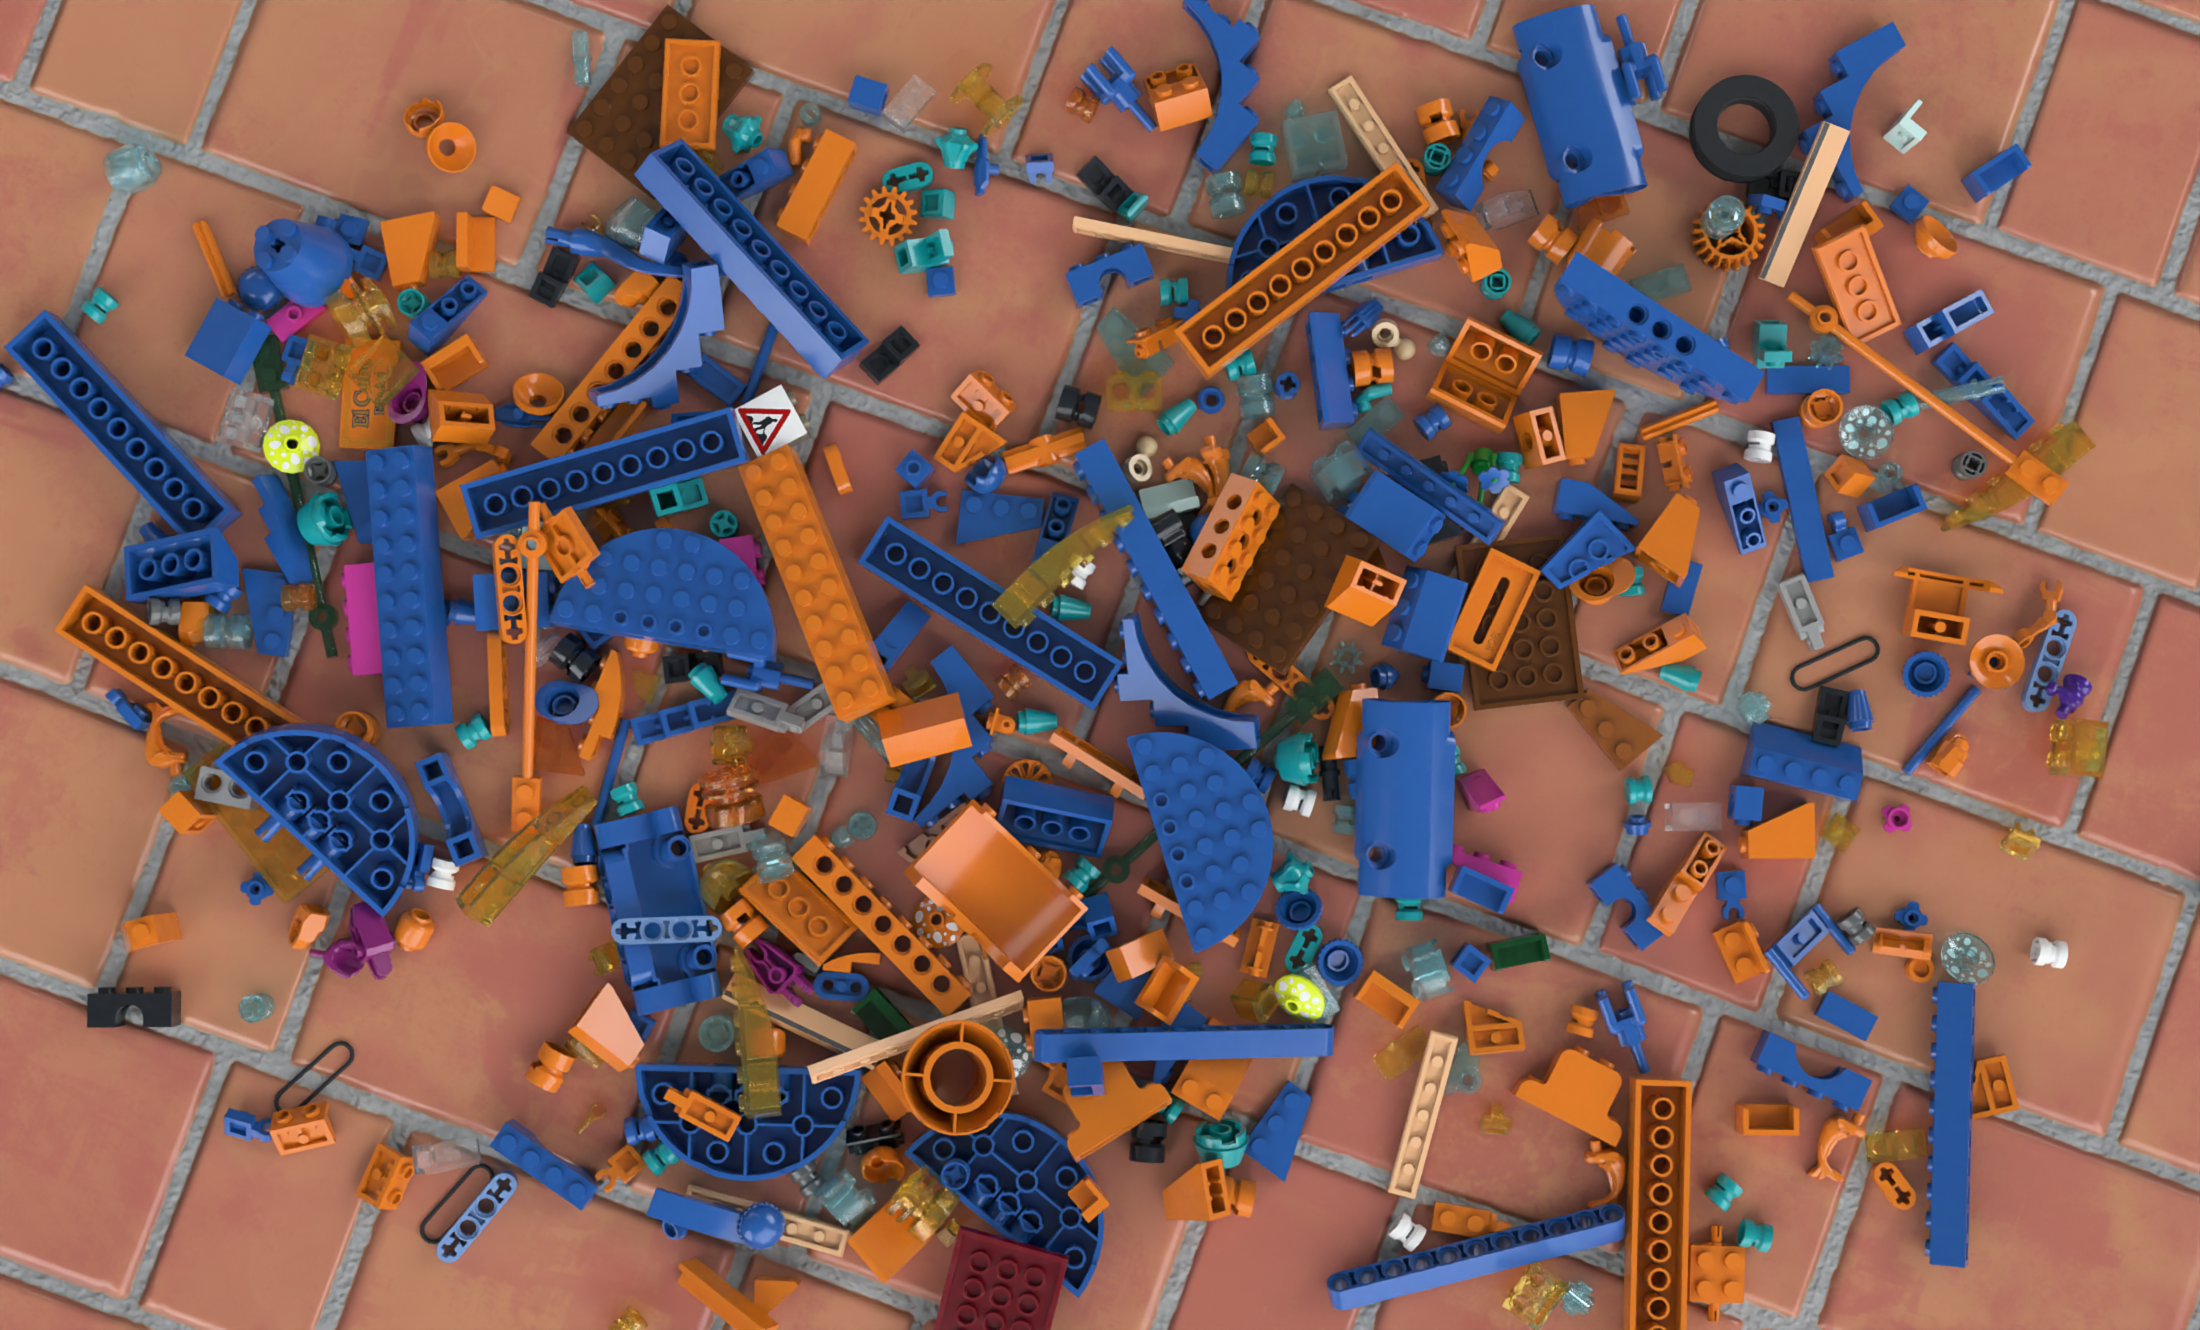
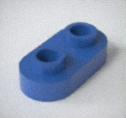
M824 971L815 978L813 984L815 993L820 998L828 1000L856 1002L864 999L870 991V983L867 977L863 974L852 972ZM827 979L833 982L831 990H827L824 987V981ZM853 982L861 984L859 992L852 990L851 985Z

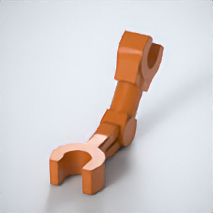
M1461 109L1458 120L1460 131H1462V142L1478 117L1479 110H1475L1474 119L1469 121L1465 118V109ZM1485 159L1482 175L1491 182L1498 175L1500 169L1492 161Z
M450 443L439 445L434 449L438 457L445 453L448 454L445 460L439 462L444 469L452 467L461 459L460 455L470 450L487 453L507 465L510 464L514 456L509 453L508 449L499 445L495 447L488 443L487 445L468 443L454 445Z
M2056 580L2057 586L2053 591H2048L2046 581H2041L2039 587L2045 603L2043 616L2039 617L2029 628L2019 629L2012 635V638L2021 649L2029 646L2034 636L2047 630L2050 626L2057 623V603L2060 602L2064 591L2061 580Z

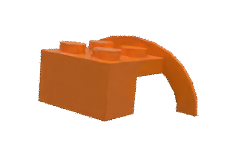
M1902 566L1892 573V576L1911 579L1901 635L1966 646L1971 618L1964 617L1969 589L1998 594L2004 593L1998 584L1989 580L1931 572Z

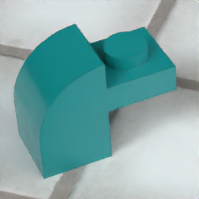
M948 229L937 230L926 238L907 239L893 248L899 274L919 273L926 271L928 268L942 267L949 264V258L954 256L953 242L950 239Z
M1782 320L1753 321L1752 352L1754 364L1757 368H1785V362H1792L1793 351L1786 347L1788 324Z
M702 478L679 484L673 483L648 491L656 519L709 505Z

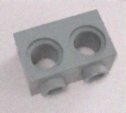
M214 762L211 763V767L201 766L194 799L258 810L259 803L248 793L242 795L239 792V785ZM216 775L221 779V785L217 790L211 784L213 777Z

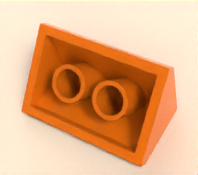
M1468 316L1445 360L1519 396L1540 361L1543 352Z
M1445 360L1425 399L1437 403L1441 407L1497 435L1507 426L1518 398Z
M958 692L877 713L881 739L891 768L972 747Z

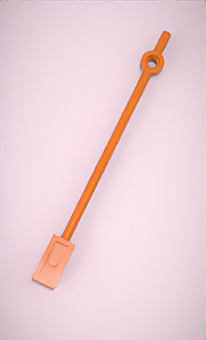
M1792 291L1786 299L1809 316L1808 325L1813 332L1817 334L1831 332L2009 464L2010 466L2005 471V474L2049 507L2056 502L2069 485V482L2027 451L2022 450L2018 456L2014 455L1838 324V314L1831 306L1820 305L1815 307L1795 291ZM1825 314L1829 321H1821L1820 315Z
M529 501L528 530L518 540L520 552L527 557V636L525 637L522 775H514L512 777L511 831L539 833L541 831L543 777L533 776L539 557L547 551L549 546L546 534L540 530V501ZM529 540L536 542V549H531L528 546Z

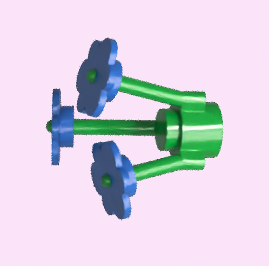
M1485 447L1477 448L1473 453H1467L1466 460L1458 473L1455 470H1450L1449 473L1442 472L1440 476L1467 493L1469 490L1467 487L1468 478L1464 476V473L1471 465L1473 473L1478 476L1480 481L1477 501L1482 505L1485 490L1489 489L1491 493L1497 494L1502 491L1503 487H1507L1510 484L1508 479L1509 471L1505 468L1498 469L1496 467L1497 454Z

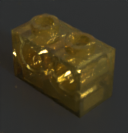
M309 334L294 387L337 400L338 394L342 389V380L346 367L351 359L352 347Z
M1127 371L1112 372V376H1106V410L1108 412H1163L1162 376H1157L1156 371H1141L1140 376H1129ZM1119 384H1124L1128 387V394L1122 399L1116 398L1113 395L1114 388ZM1152 384L1156 387V393L1152 398H1144L1141 395V388L1144 385Z
M1534 1262L1524 1270L1523 1276L1516 1286L1508 1292L1502 1306L1525 1325L1534 1330H1540L1570 1288V1285L1541 1263ZM1545 1279L1543 1285L1540 1286L1541 1281Z

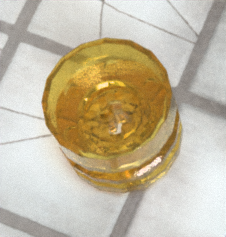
M367 275L359 279L364 289L363 292L354 282L350 284L354 296L351 299L342 290L324 298L335 322L354 349L371 340L368 327L372 326L380 335L385 333L380 320L389 329L397 326L388 300L380 288Z
M925 1166L920 1167L916 1172L909 1175L898 1186L885 1208V1212L889 1216L893 1215L899 1208L902 1209L895 1219L897 1223L903 1222L910 1216L912 1221L908 1226L907 1232L920 1243L926 1241L938 1229L960 1199L955 1192L945 1186L934 1192L932 1189L938 1179L935 1175L931 1176L924 1183L923 1180L929 1173V1169Z

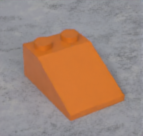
M1211 1017L1207 1026L1225 1024ZM1253 1058L1188 1059L1172 1084L1170 1092L1220 1121Z

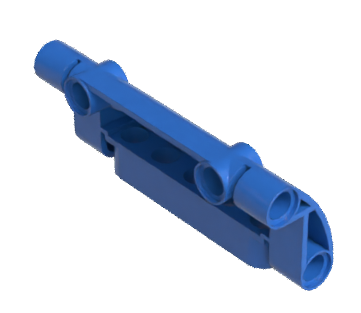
M1586 4L1567 7L1515 24L1512 30L1518 50L1521 53L1517 68L1527 96L1548 174L1554 181L1560 182L1558 187L1564 208L1579 207L1595 197L1629 194L1646 188L1648 184L1640 160L1643 154L1642 141L1612 40L1602 32L1595 5Z
M1362 699L1363 728L1358 733L1356 739L1354 856L1358 860L1359 895L1403 899L1446 897V867L1451 864L1453 857L1456 752L1455 736L1450 730L1451 701ZM1376 736V744L1372 747V739ZM1373 847L1374 852L1369 858V851Z
M678 805L593 826L600 853L597 858L598 868L612 925L617 920L623 918L708 916L691 843L684 834ZM673 842L680 846V854L678 856L674 855L671 851V844ZM692 921L694 926L692 938L699 937L697 931H705L707 936H712L709 921L705 927H697L698 921ZM685 922L675 924L673 927L674 935L679 938L687 936L689 933L688 924ZM636 923L637 929H628L627 924H622V928L617 930L616 934H620L622 939H627V934L636 933V940L642 939L640 935L641 923ZM649 923L645 927V935L648 938H657L661 933V927L657 923ZM714 941L623 945L616 942L624 979L627 986L632 990L637 1016L723 995L716 970L717 953ZM699 950L703 951L706 956L703 965L699 964L696 959Z

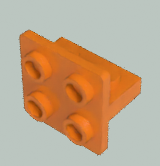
M908 1051L886 1058L876 1065L873 1070L868 1071L862 1076L864 1084L888 1117L894 1122L907 1112H911L905 1101L901 1085L902 1066ZM930 1078L932 1089L935 1092L937 1086Z

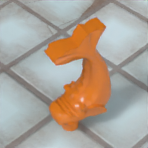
M1215 436L1204 437L1205 447L1201 448L1200 452L1204 459L1203 464H1207L1214 482L1215 496L1207 498L1209 505L1214 506L1230 476L1229 457L1231 455L1228 449L1216 446Z
M1168 456L1161 462L1162 466L1167 470L1164 474L1166 482H1172L1176 478L1193 480L1207 494V498L1215 496L1211 475L1198 458L1184 457L1175 464ZM1206 501L1204 506L1197 512L1196 518L1204 513H1211L1214 506H1210L1209 502Z
M1244 679L1231 690L1222 710L1233 712L1240 705L1250 701H1261L1266 706L1271 707L1275 702L1272 696L1280 688L1273 681L1264 688L1255 679Z
M158 702L145 704L152 713V721L145 739L146 760L151 765L160 769L169 767L171 777L181 776V765L188 763V755L181 752L175 753L172 749L168 748L163 740L161 724L165 719L181 713L169 705L164 707Z
M1855 1111L1851 1121L1838 1114L1827 1118L1818 1137V1162L1816 1166L1806 1171V1174L1818 1180L1828 1176L1837 1182L1844 1181V1177L1839 1171L1829 1166L1827 1157L1838 1140L1850 1137L1851 1135L1860 1138L1865 1137L1866 1129L1861 1125L1866 1116Z
M1590 1139V1150L1584 1151L1583 1158L1588 1163L1599 1164L1607 1172L1606 1175L1610 1182V1193L1606 1197L1588 1202L1587 1205L1589 1208H1594L1611 1203L1618 1204V1197L1625 1181L1624 1157L1612 1146L1601 1148V1139Z

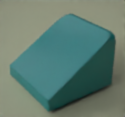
M945 188L922 190L921 218L954 219V192Z
M1134 191L1118 208V213L1127 223H1132L1147 207L1148 196Z
M593 261L573 279L595 303H599L616 286Z

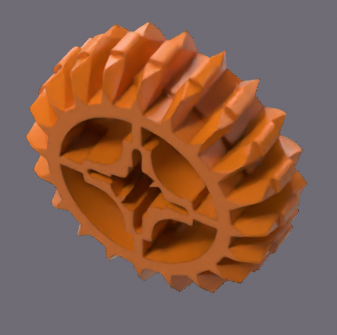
M1729 197L1725 203L1719 198L1715 201V205L1709 202L1705 206L1706 210L1701 209L1697 213L1699 219L1692 221V225L1696 229L1690 231V236L1697 239L1691 242V246H1699L1700 249L1695 253V256L1698 257L1703 254L1706 257L1702 261L1704 265L1712 261V270H1716L1721 264L1723 272H1727L1730 266L1733 271H1738L1740 264L1747 267L1750 264L1749 259L1755 260L1758 257L1756 251H1761L1764 247L1759 241L1764 240L1766 237L1764 233L1758 231L1763 229L1765 224L1756 223L1760 213L1754 215L1750 213L1753 205H1749L1744 209V201L1741 199L1734 205L1732 197ZM1719 215H1729L1735 217L1736 219L1733 222H1725L1724 220H1718L1715 217ZM1742 224L1747 232V243L1745 242L1746 238L1742 236L1740 231ZM1734 226V229L1730 232L1732 234L1730 238L1721 243L1726 231H1729ZM1708 227L1711 228L1710 232L1715 237L1713 246L1708 238ZM1724 247H1729L1734 251L1737 249L1740 253L1727 255L1719 251Z

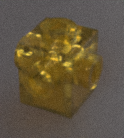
M713 726L710 739L712 764L746 765L747 756L752 754L753 739L748 737L747 726Z

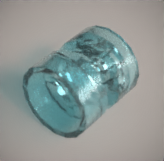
M1222 172L1205 178L1207 195L1212 197L1209 201V206L1213 219L1230 218L1246 212L1244 195L1239 193L1242 189L1239 172Z
M1724 195L1716 198L1701 215L1700 223L1703 232L1714 239H1723L1729 236L1744 221L1745 208L1736 197Z
M1252 375L1236 380L1238 396L1243 397V400L1239 402L1241 419H1259L1276 415L1275 400L1270 397V394L1273 392L1272 375Z
M1252 451L1240 476L1258 481L1273 496L1286 467L1274 461L1267 463L1266 457Z
M209 613L205 618L203 629L204 642L207 649H226L229 645L233 650H249L254 638L250 614H232L228 617L227 614Z
M782 832L766 833L750 841L749 848L755 861H759L756 869L761 882L778 881L794 873L795 868L790 854L785 853L788 847Z
M720 1012L705 1019L700 1025L698 1032L699 1041L709 1051L720 1052L726 1050L737 1041L740 1032L739 1024L728 1013Z

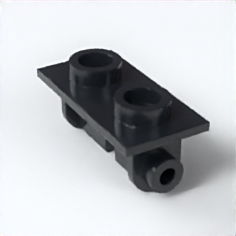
M901 1119L895 1122L893 1120H884L878 1124L868 1126L857 1125L852 1129H847L846 1146H848L849 1154L855 1153V1156L866 1154L875 1148V1142H879V1146L900 1148L901 1144H905L904 1135L901 1131Z

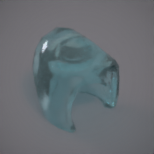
M129 143L110 151L105 155L103 161L104 171L109 183L120 193L132 194L144 191L153 186L161 175L162 164L158 157L146 147L135 143Z
M631 196L623 204L616 207L608 216L605 224V234L609 239L639 252L645 226L657 213L636 197Z
M1075 996L1062 1001L1065 1028H1110L1114 1026L1111 1012L1099 999Z

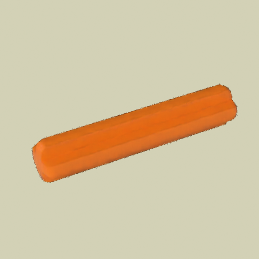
M204 220L194 223L192 229L221 296L229 298L236 295L237 289L208 223Z
M1710 399L1643 425L1639 428L1640 435L1646 441L1716 414L1719 411L1715 399Z

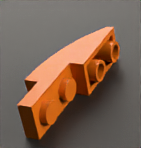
M612 649L610 654L606 653L601 661L600 669H602L599 680L595 679L591 685V688L598 694V704L600 706L589 719L591 728L588 735L584 734L578 745V750L581 751L579 757L588 761L595 760L604 737L612 740L615 739L620 718H622L626 696L625 668L622 654Z
M1704 831L1654 901L1655 906L1646 921L1667 937L1674 934L1697 893L1704 888L1728 847Z

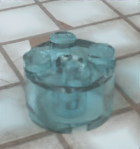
M1348 440L1335 448L1336 452L1328 458L1326 455H1323L1312 463L1314 468L1310 471V478L1329 504L1332 503L1333 497L1339 501L1346 497L1351 490L1355 491L1363 485L1360 479L1365 475L1369 479L1374 472L1357 446L1351 444Z
M1437 938L1404 948L1405 954L1401 955L1405 971H1411L1414 978L1410 985L1415 999L1421 997L1422 1001H1426L1455 991L1454 985L1448 986L1447 984L1448 981H1451V976L1441 948L1436 950L1434 948V945L1438 944Z
M836 1168L813 1194L816 1198L822 1195L821 1201L825 1208L844 1226L849 1222L848 1229L853 1233L876 1209L874 1204L877 1200L865 1187L859 1190L854 1185L857 1182L856 1178L846 1168H843L841 1171Z

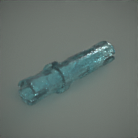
M2000 375L1999 377L1982 381L1973 379L1968 384L1930 392L1944 403L1951 404L1970 399L1978 401L1981 400L1980 397L2006 393L2005 385L1992 387L1995 384L2004 383L2003 375ZM1925 402L1919 403L1920 411L1932 408Z

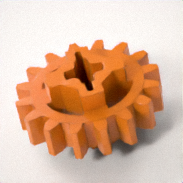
M882 186V193L879 194L873 189L871 190L872 199L868 197L863 198L867 206L859 207V210L864 212L865 216L858 220L859 222L866 223V226L862 229L864 233L871 231L872 234L869 238L871 241L879 237V245L883 246L886 240H889L890 245L895 246V239L898 238L903 242L905 241L903 236L905 233L909 235L914 234L910 226L918 225V222L913 220L912 216L919 213L918 210H911V206L915 203L913 199L905 200L907 192L904 191L898 195L897 187L894 186L891 192H888L887 187ZM887 198L885 204L881 207H873L877 201ZM898 200L905 207L907 216L900 214L897 208ZM891 208V213L895 215V219L889 220L888 224H885L886 219L882 217V213H887ZM871 217L876 218L879 222V232L873 227ZM898 224L904 225L899 232L890 235L893 227Z

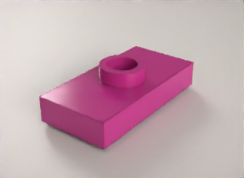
M290 301L265 322L272 327L271 330L280 341L286 344L290 334L296 336L328 309L324 305L314 308L302 307Z

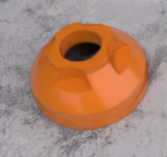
M445 122L435 126L429 132L425 142V150L429 161L436 168L447 173H457L467 169L472 164L476 155V142L472 133L462 124ZM443 139H449L453 144V151L449 155H443L439 150V144Z
M1927 214L1917 221L1915 227L1916 237L1914 240L1917 248L1923 254L1927 255L1930 259H1949L1958 252L1956 240L1940 221Z
M542 372L528 373L519 377L514 383V402L526 413L537 416L547 415L556 411L563 402V385L552 375ZM542 400L546 404L543 407H534L530 402Z

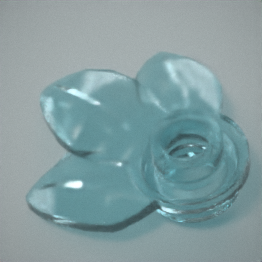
M1466 1042L1461 1043L1457 1053L1453 1056L1444 1090L1445 1095H1452L1459 1091L1470 1095L1476 1093L1481 1088L1482 1076L1477 1070L1479 1057L1478 1055L1469 1056ZM1466 1075H1471L1473 1078L1470 1085L1463 1083V1078Z

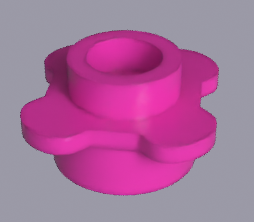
M1905 804L1893 808L1885 806L1882 809V814L1885 816L1884 830L1888 833H1893L1895 830L1909 831L1912 826L1910 823V808ZM1895 816L1899 817L1898 821H1895Z

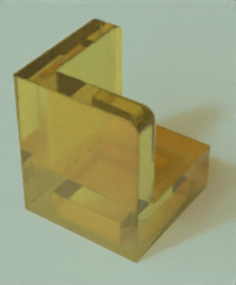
M1243 979L1230 996L1239 1018L1266 1023L1279 1005L1272 984L1250 979Z

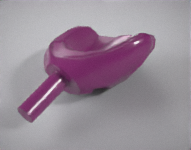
M352 937L334 941L326 951L311 949L309 952L310 956L323 958L324 964L331 971L345 979L358 974L365 965V963L361 964L353 954Z

